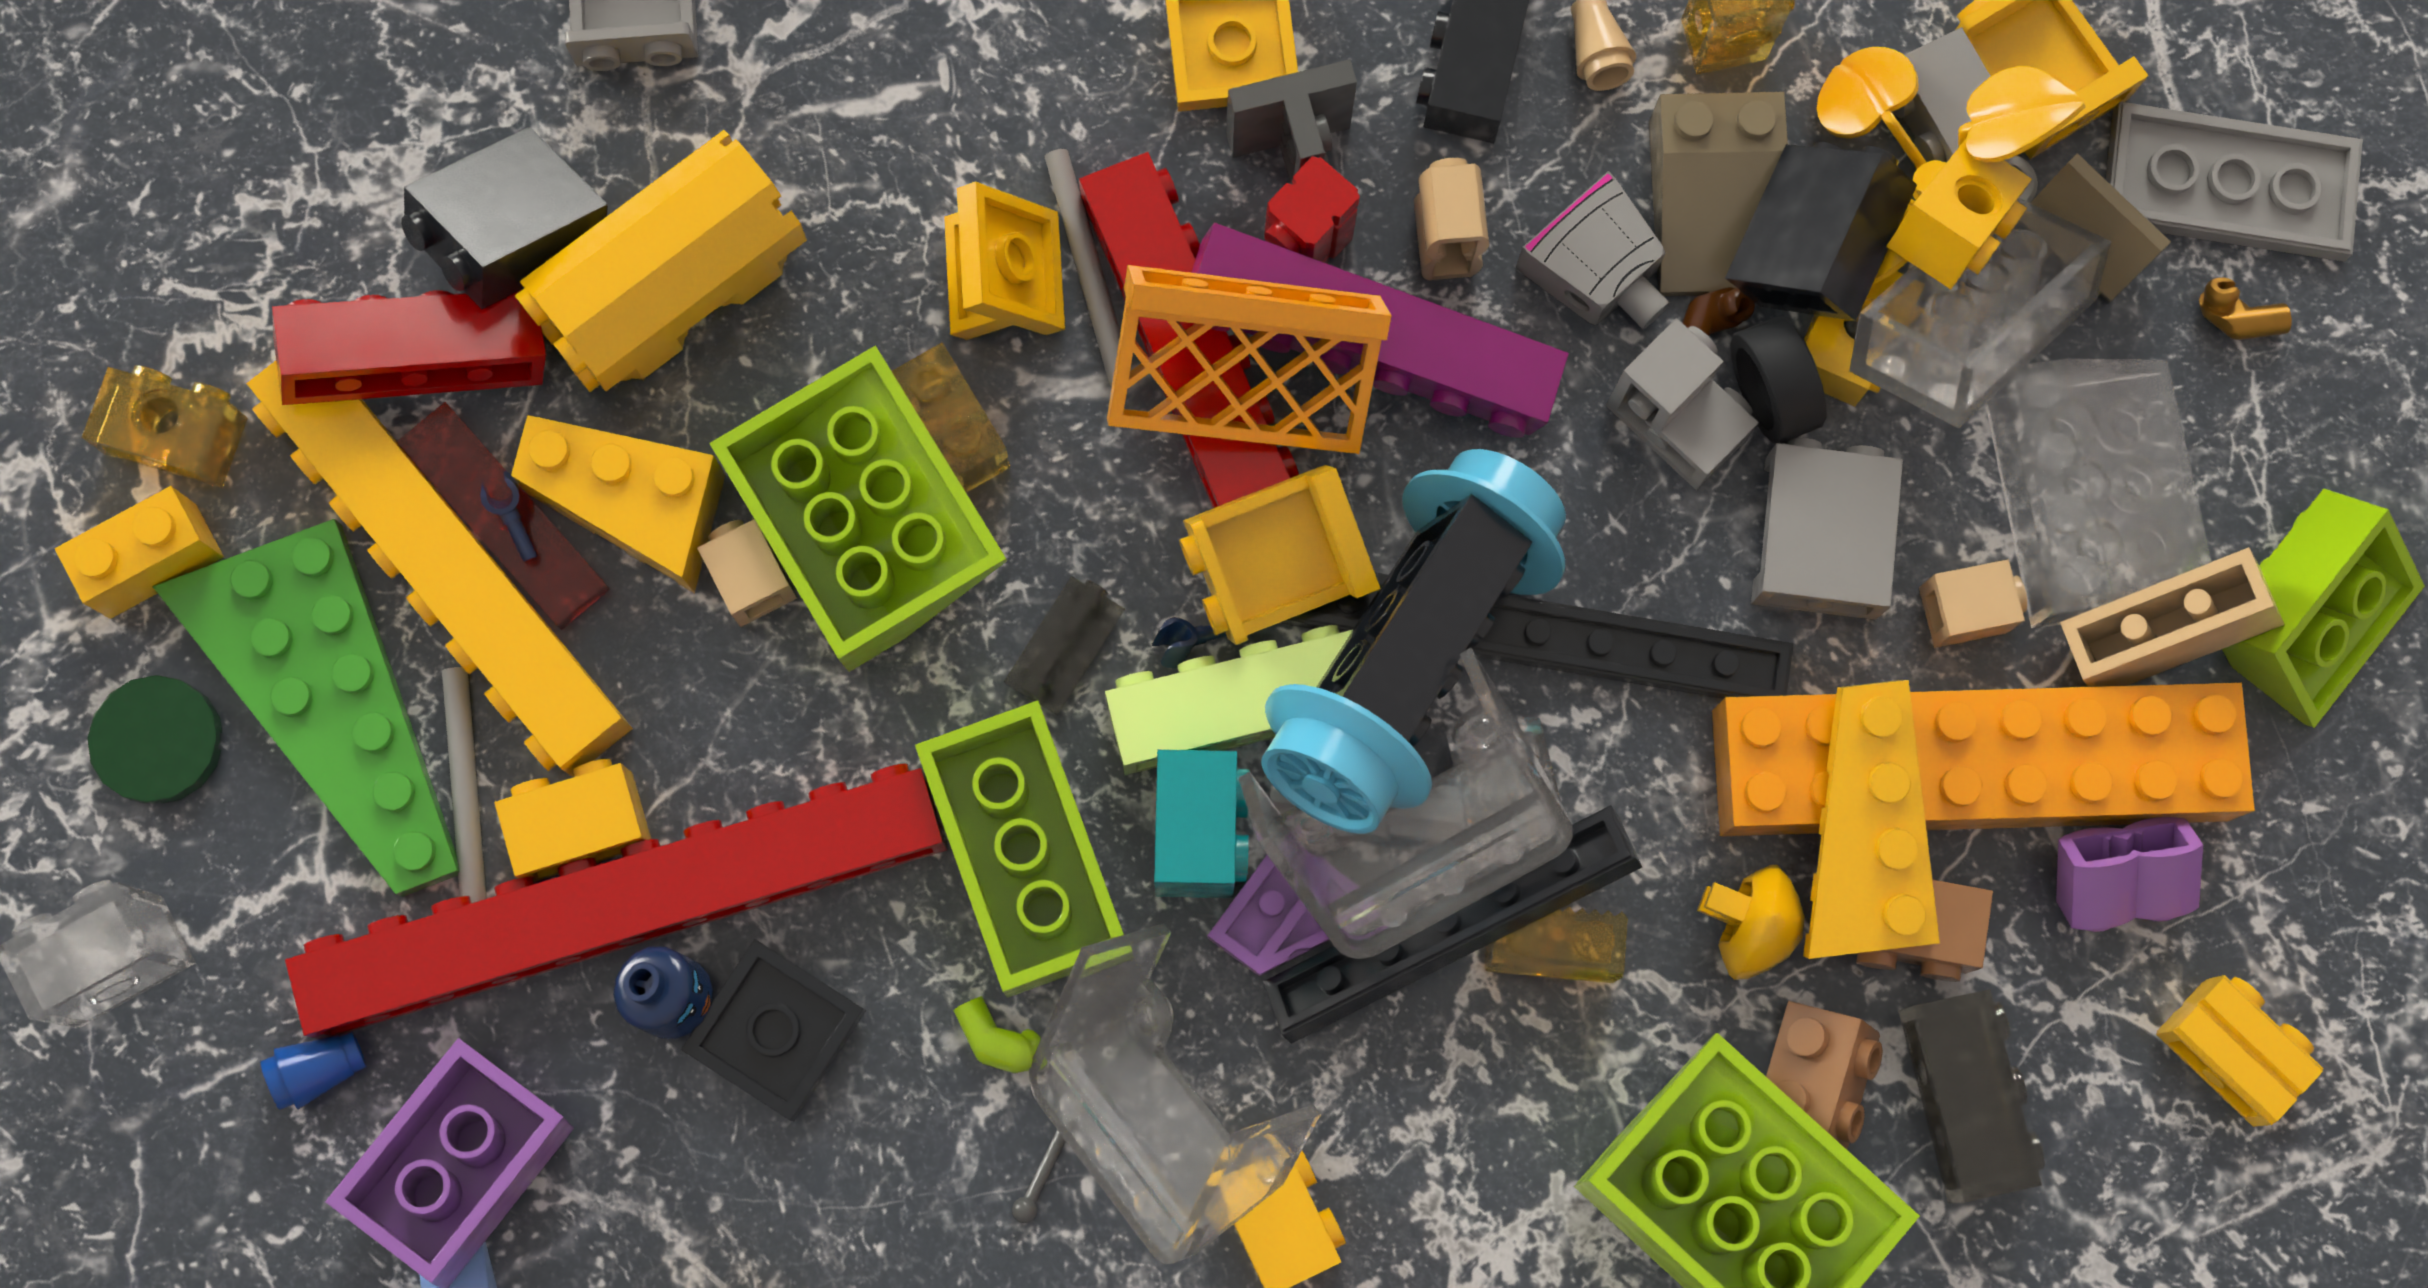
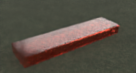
M446 402L396 441L561 630L610 590L605 582L519 486L520 496L517 508L521 515L520 519L538 555L525 562L522 561L506 525L503 524L498 514H493L485 509L480 498L482 481H484L487 487L488 495L494 500H505L511 495L512 491L507 486L503 474L506 470Z

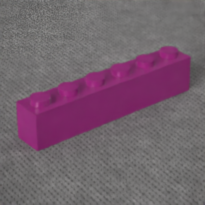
M1215 222L1202 239L1191 273L1381 296L1392 317L1387 340H1381L1373 386L1378 390L1399 396L1407 395L1408 392L1430 399V406L1438 412L1456 417H1463L1466 413L1489 421L1488 427L1494 432L1508 437L1521 438L1525 434L1531 435L1548 423L1569 354L1568 352ZM1213 326L1211 329L1229 331L1230 327ZM1243 329L1245 333L1254 335L1258 332L1255 330ZM1280 333L1260 346L1279 353H1287L1290 349L1300 353L1305 351L1294 335ZM1306 337L1311 345H1314L1316 342L1322 339ZM1340 341L1320 357L1332 373L1346 374L1349 370L1360 364L1363 343Z

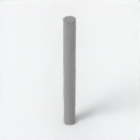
M1057 149L1047 153L1044 158L1109 385L1112 387L1120 330L1069 152L1067 149Z
M454 667L442 670L456 856L460 871L458 873L460 896H470L471 903L487 898L469 677L462 667Z

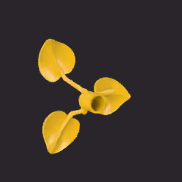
M1869 47L1858 50L1844 58L1841 64L1835 66L1827 77L1817 100L1818 118L1830 134L1840 138L1863 136L1873 130L1883 120L1917 168L1913 176V181L1917 184L1913 197L1917 200L1947 162L1939 160L1927 162L1892 113L1908 104L1916 96L1919 89L1916 69L1906 56L1894 49ZM2017 66L2002 70L1985 80L1971 94L1966 107L1971 122L1961 125L1958 129V148L1966 139V148L1971 157L1977 161L1988 163L2010 159L2034 147L2060 130L2085 108V104L2079 95L2042 70L2028 66ZM1910 200L1901 222L1907 215L1915 200ZM1888 249L1872 285L1889 277L1908 261L1891 249Z

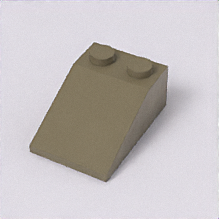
M1785 93L1660 94L1649 120L1655 236L1662 244L1666 253L1657 270L1658 291L1663 296H1700L1722 288H1736L1725 279L1726 274L1785 145L1788 144Z

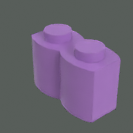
M2177 817L2145 819L2134 822L2123 829L2098 827L2069 833L2058 839L2056 902L2071 928L2093 932L2105 931L2123 925L2134 918L2168 921L2175 917L2189 914L2199 908L2203 844L2185 818Z

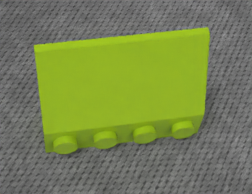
M876 345L709 443L837 658L848 672L904 640L1007 562L997 542Z
M1715 1033L1614 1139L1574 1185V1188L1683 1288H1861L1920 1217L1919 1214L1718 1033Z

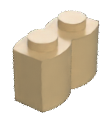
M1462 158L1437 160L1431 163L1430 168L1420 175V193L1414 199L1421 274L1426 280L1471 277L1482 269V254L1489 247L1481 169L1475 163L1467 164V161Z

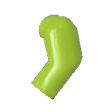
M982 996L972 999L953 1010L975 1057L982 1064L1015 1074L1028 1071L1033 1064L1039 1063L1043 1058L1045 1046L1040 1035L1030 1029L1018 1033L997 1027Z

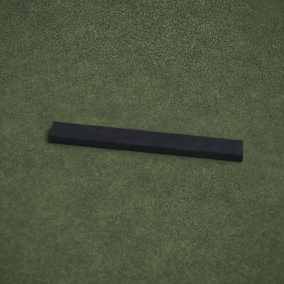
M1375 572L1381 587L1388 574ZM1378 590L1359 598H1355L1352 595L1345 596L1282 621V624L1309 629L1337 625L1340 633L1353 630ZM1507 595L1503 599L1498 597L1489 611L1495 617V620L1485 637L1475 647L1471 649L1467 647L1463 655L1724 699L1725 697L1787 696L1794 643Z

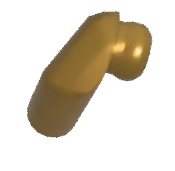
M2219 277L2212 279L2206 284L2204 292L2200 295L2199 306L2202 315L2231 339L2243 340L2289 333L2291 329L2292 317L2287 304L2279 303L2249 307L2239 298L2240 290L2235 287L2236 283L2229 278Z

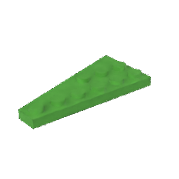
M336 519L326 521L153 586L158 595L396 895L404 897L458 876L460 871L451 836L343 527Z

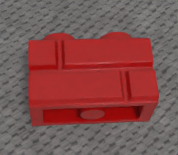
M1312 156L1294 174L1292 184L1286 183L1267 203L1264 241L1328 264L1329 257L1335 258L1353 239L1357 207L1360 199L1358 189L1321 157Z

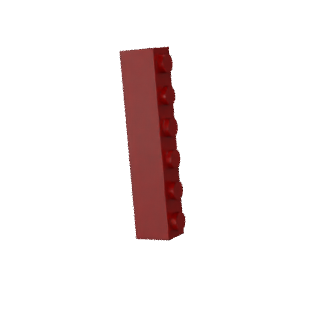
M1149 152L1079 178L1080 195L1085 211L1124 302L1126 300L1124 285L1128 265L1192 272L1200 243L1190 222L1180 225L1172 205L1179 203L1173 180L1166 168L1156 170ZM1139 317L1137 332L1148 357L1178 337V334L1167 320ZM1180 322V324L1183 326L1185 330L1189 329L1191 326L1195 324L1188 322ZM1209 329L1194 340L1212 365L1242 344L1235 333L1228 336L1226 331ZM1187 346L1157 367L1175 392L1205 371ZM1248 356L1220 375L1238 399L1251 390L1243 371L1251 367ZM1214 381L1184 401L1195 417L1208 419L1213 418L1231 405ZM1266 396L1247 409L1257 424L1272 425L1275 423L1274 414ZM1177 408L1172 410L1173 415H1182ZM1240 415L1231 420L1246 423ZM1181 434L1213 508L1299 475L1294 458L1287 446L1283 445L1277 448L1275 444Z

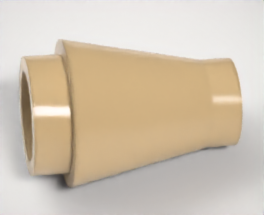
M1606 0L1575 1L1570 11L1574 21L1578 77L1586 80L1587 86L1595 91L1610 90L1623 85L1634 74L1633 63L1636 60L1634 49L1610 12Z

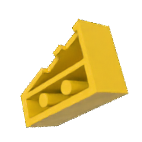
M527 415L511 476L531 497L593 534H598L626 551L630 556L650 565L695 594L703 563L697 548L709 540L708 535L711 533L726 475L715 456Z

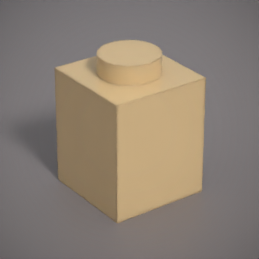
M755 519L745 524L742 520L728 522L713 530L708 535L709 542L697 548L730 614L740 627L797 599L769 542Z
M2009 559L1937 573L1919 587L1934 648L2006 634L2025 621L2023 615L2027 610L2025 586L2019 576H2013Z

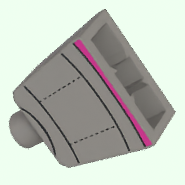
M1609 171L1522 247L1516 268L1523 275L1590 324H1599L1614 309L1620 306L1642 329H1645L1670 305V302L1648 281L1658 270L1666 254L1665 250L1621 185Z

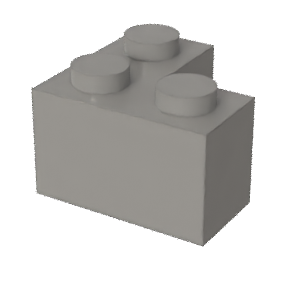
M1675 318L1623 371L1606 407L1697 491L1748 439L1759 422L1751 416L1753 413L1752 408L1743 396L1729 387L1722 389L1712 380L1724 361L1716 355L1718 350L1711 338L1695 326L1687 328L1679 319Z

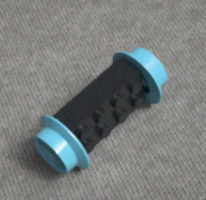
M1467 450L1455 457L1448 470H1428L1415 475L1404 489L1402 503L1405 515L1416 533L1317 687L1299 684L1284 685L1276 688L1268 697L1265 704L1266 718L1276 736L1262 756L1261 764L1263 771L1271 784L1288 801L1316 820L1342 831L1365 834L1376 830L1389 808L1407 809L1424 803L1431 792L1432 779L1425 762L1413 747L1421 740L1432 722V719L1426 715L1428 709L1436 697L1438 699L1443 698L1461 677L1464 668L1458 664V661L1466 648L1469 647L1471 649L1475 647L1492 627L1495 617L1489 611L1498 597L1503 599L1509 593L1519 595L1543 594L1555 588L1562 579L1565 572V557L1556 537L1566 521L1563 503L1555 490L1539 474L1509 456L1490 450Z

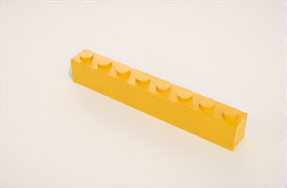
M276 361L246 383L261 401L252 408L257 417L276 438L286 432L299 448L290 455L296 465L313 484L316 485L324 479L333 489L337 496L328 502L332 509L353 532L361 526L364 527L376 542L367 549L369 554L391 579L399 573L404 576L414 589L406 597L408 602L430 627L438 621L444 625L453 636V639L445 644L447 650L469 675L478 668L492 684V687L484 693L485 696L508 723L517 716L532 733L524 741V744L547 771L558 765L559 768L574 777V768L594 761L633 729L362 399L282 405Z

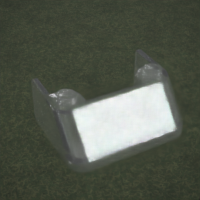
M1471 648L1459 655L1480 704L1464 713L1455 724L1453 730V741L1463 761L1431 778V792L1421 805L1407 809L1389 808L1373 832L1357 834L1336 829L1309 816L1296 806L1280 814L1251 772L1239 777L1258 843L1336 949L1347 957L1365 959L1390 949L1555 859L1567 849L1572 840V824L1559 797L1514 714Z
M1163 923L1081 948L1032 1058V1066L1029 1069V1081L1033 1096L1038 1105L1151 1254L1164 1264H1174L1199 1253L1285 1183L1321 1113L1312 1104L1265 1122L1248 1126L1237 1132L1228 1133L1163 1051L1172 1030L1173 1009L1168 998L1150 978L1171 935V931Z

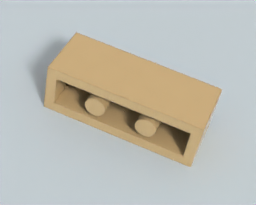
M2250 547L2060 622L2081 677L2088 687L2127 686L2285 625Z

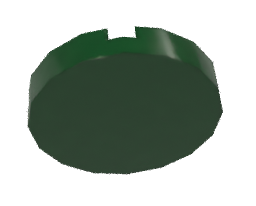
M158 675L130 680L111 692L94 713L87 738L90 763L102 783L126 799L146 804L180 801L201 788L218 765L221 750L218 748L220 733H222L220 717L208 697L182 680Z

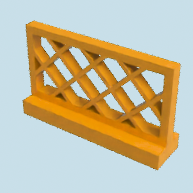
M1133 265L1127 266L1124 285L1126 300L1107 414L1108 426L1360 454L1381 340H1387L1392 317L1381 296ZM1139 317L1167 320L1178 334V337L1148 357L1135 340ZM1180 322H1188L1195 324L1191 326L1189 329L1185 330L1183 326L1180 324ZM1213 326L1230 327L1242 344L1212 365L1194 340ZM1243 329L1258 332L1249 338ZM1278 333L1294 335L1305 351L1275 372L1257 348ZM1306 337L1322 339H1320L1314 345H1311ZM1340 341L1363 343L1360 364L1337 380L1320 356ZM1187 346L1205 371L1175 392L1157 367ZM1134 353L1141 364L1130 371ZM1251 354L1268 378L1238 399L1220 375ZM1314 361L1331 385L1300 406L1284 385V382ZM1149 373L1168 396V398L1148 412L1124 409L1127 389ZM1214 381L1231 405L1211 419L1195 417L1184 401ZM1356 383L1352 400L1346 390ZM1277 388L1294 411L1274 426L1257 424L1247 409ZM1339 395L1351 410L1346 434L1319 431L1309 416ZM1177 408L1182 415H1173L1168 413L1173 409ZM1240 415L1246 423L1231 420ZM1303 422L1308 430L1296 429L1294 427Z

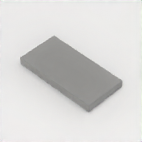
M2119 102L2113 109L2105 180L2161 233L2345 261L2353 255L2363 139Z

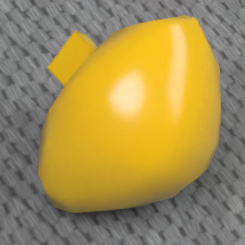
M1769 865L1745 877L1738 892L1716 882L1711 887L1706 886L1697 911L1727 923L1718 946L1728 974L1734 980L1749 979L1772 969L1789 958L1803 938L1805 918L1799 896L1787 874L1778 865Z

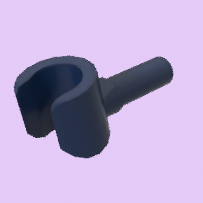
M504 471L505 481L512 491L511 495L505 500H494L488 495L487 487L484 481H482L480 498L482 505L487 511L500 516L511 535L522 561L525 562L538 555L520 519L521 515L517 508L520 496L519 485L509 472Z
M1172 617L1163 623L1152 646L1169 645L1160 662L1166 668L1176 669L1178 664L1187 660L1194 646L1227 637L1226 632L1215 635L1211 625L1194 627L1187 620Z

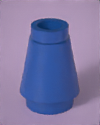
M353 1031L341 1036L335 1035L274 1048V1056L260 1061L266 1084L279 1110L291 1105H295L299 1110L353 1076L355 1072L367 1068L364 1055Z

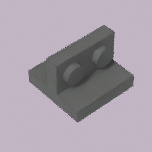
M1351 59L1228 89L1226 137L1232 158L1280 146L1290 184H1292L1294 174L1312 156L1321 157L1329 164L1327 152L1332 151L1330 133L1350 129L1357 86Z

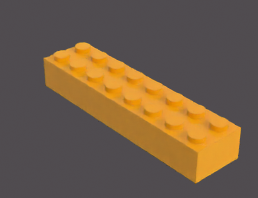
M2242 683L1910 692L1926 830L2129 825L2141 820L2158 817L2185 818L2188 823L2228 822L2255 811ZM1836 694L1725 697L1712 710L1720 836L1819 834L1822 808H1825L1829 779L1827 764Z

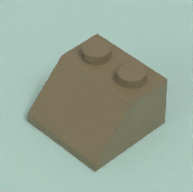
M2078 153L2034 198L2020 218L2028 225L2020 235L2045 259H2048L2056 252L2073 269L2065 278L2090 302H2093L2101 295L2110 303L2171 243L2166 236Z

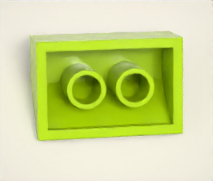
M2324 488L2307 510L2303 511L2296 518L2292 529L2273 553L2259 565L2285 625L2222 649L2233 669L2303 724L2313 728L2320 722L2425 587L2389 509Z

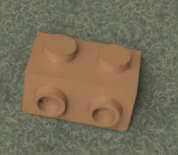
M1788 1001L1766 1077L1844 1148L1848 1149L1849 1143L1856 1142L1863 1127L1864 1107L1861 1105L1867 1080L1875 1078L1881 1065L1883 1050L1882 1044L1879 1042L1880 1033L1862 1019Z

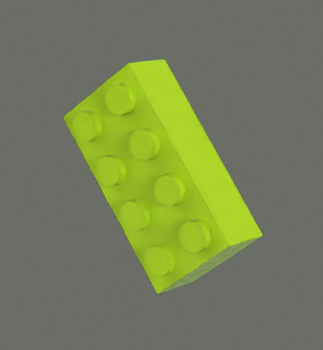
M1038 700L915 745L1002 992L1007 998L1129 953L1125 936Z

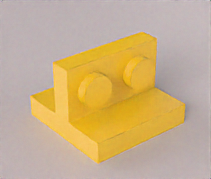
M976 181L957 188L958 212L944 217L950 335L969 340L1012 325L1043 335L1065 330L1058 212Z

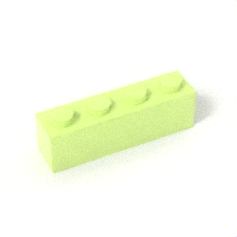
M1337 625L1323 626L1303 633L1301 635V643L1278 648L1275 640L1262 641L1241 648L1239 650L1240 658L1216 663L1214 656H1202L1178 664L1179 673L1154 679L1152 671H1143L1118 678L1115 681L1117 688L1105 691L1124 774L1128 775L1157 768V749L1225 751L1273 739L1276 735L1271 729L1265 713V704L1270 694L1276 688L1290 684L1317 687L1353 630L1340 633Z

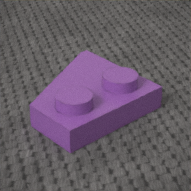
M1283 832L1209 932L1207 938L1252 972L1261 976L1378 916L1385 905L1289 834Z

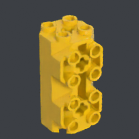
M723 130L519 281L524 289L514 296L538 326L541 325L543 335L559 351L586 389L591 392L600 385L605 391H608L620 381H627L631 378L645 379L681 352L684 347L685 337L688 335V330L719 306H727L731 303L743 305L782 275L787 255L806 242L807 239L801 223L792 210L784 216L778 210L781 206L779 201L781 194L773 182L742 144L736 139L732 141L730 134Z

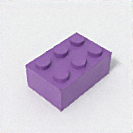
M458 1038L325 1202L430 1283L439 1288H449L573 1131L574 1127L561 1114Z

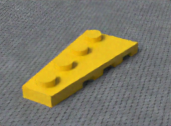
M1909 680L1837 687L1827 764L1829 779L1825 808H1822L1819 826L1821 842L1817 873L1813 874L1810 897L1813 905L1810 929L1805 937L1803 957L1813 959L1939 944Z

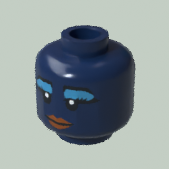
M647 947L634 953L622 965L615 979L613 995L618 1012L628 1024L660 1039H678L692 1033L704 1021L711 1008L713 989L710 977L700 963L668 947Z

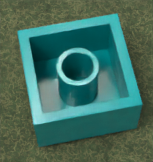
M1157 749L1154 875L1156 897L1233 898L1235 882L1247 881L1249 835H1236V818H1248L1250 769H1237V751Z

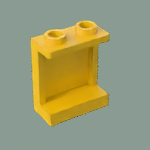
M1974 0L1957 15L1960 23L1955 30L1963 28L1990 76L2012 67H2033L2055 78L2079 95L2084 102L2085 108L2064 127L2025 151L2030 160L2111 111L2119 102H2125L2130 99L2148 77V74L2135 56L2120 65L2116 62L2072 0Z
M1328 465L1320 466L1183 520L1189 535L1179 539L1183 555L1192 575L1203 572L1211 596L1202 599L1209 623L1215 635L1226 632L1227 638L1235 645L1248 641L1247 635L1345 596L1352 595L1355 598H1359L1381 589L1337 469Z

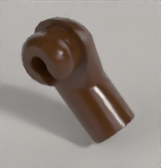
M1722 288L1694 298L1688 305L1682 323L1687 328L1695 326L1710 337L1711 334L1736 327L1750 319L1755 310V302L1738 288Z

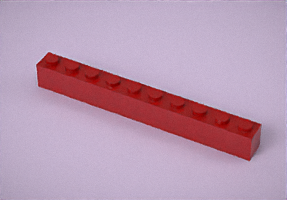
M908 764L892 765L871 774L872 783L849 790L845 782L825 785L808 793L810 801L786 809L783 801L762 804L746 811L748 820L723 827L721 820L707 821L683 830L685 836L683 840L660 846L658 839H649L627 845L620 850L622 855L620 859L597 865L596 858H586L564 864L557 869L559 874L557 878L534 884L533 877L513 879L495 886L496 896L474 903H471L470 896L443 900L431 906L433 915L408 922L406 915L380 919L367 925L369 934L348 941H344L342 934L311 940L303 945L304 954L285 959L303 1035L316 1039L341 1035L947 851L927 778L921 768L910 771Z

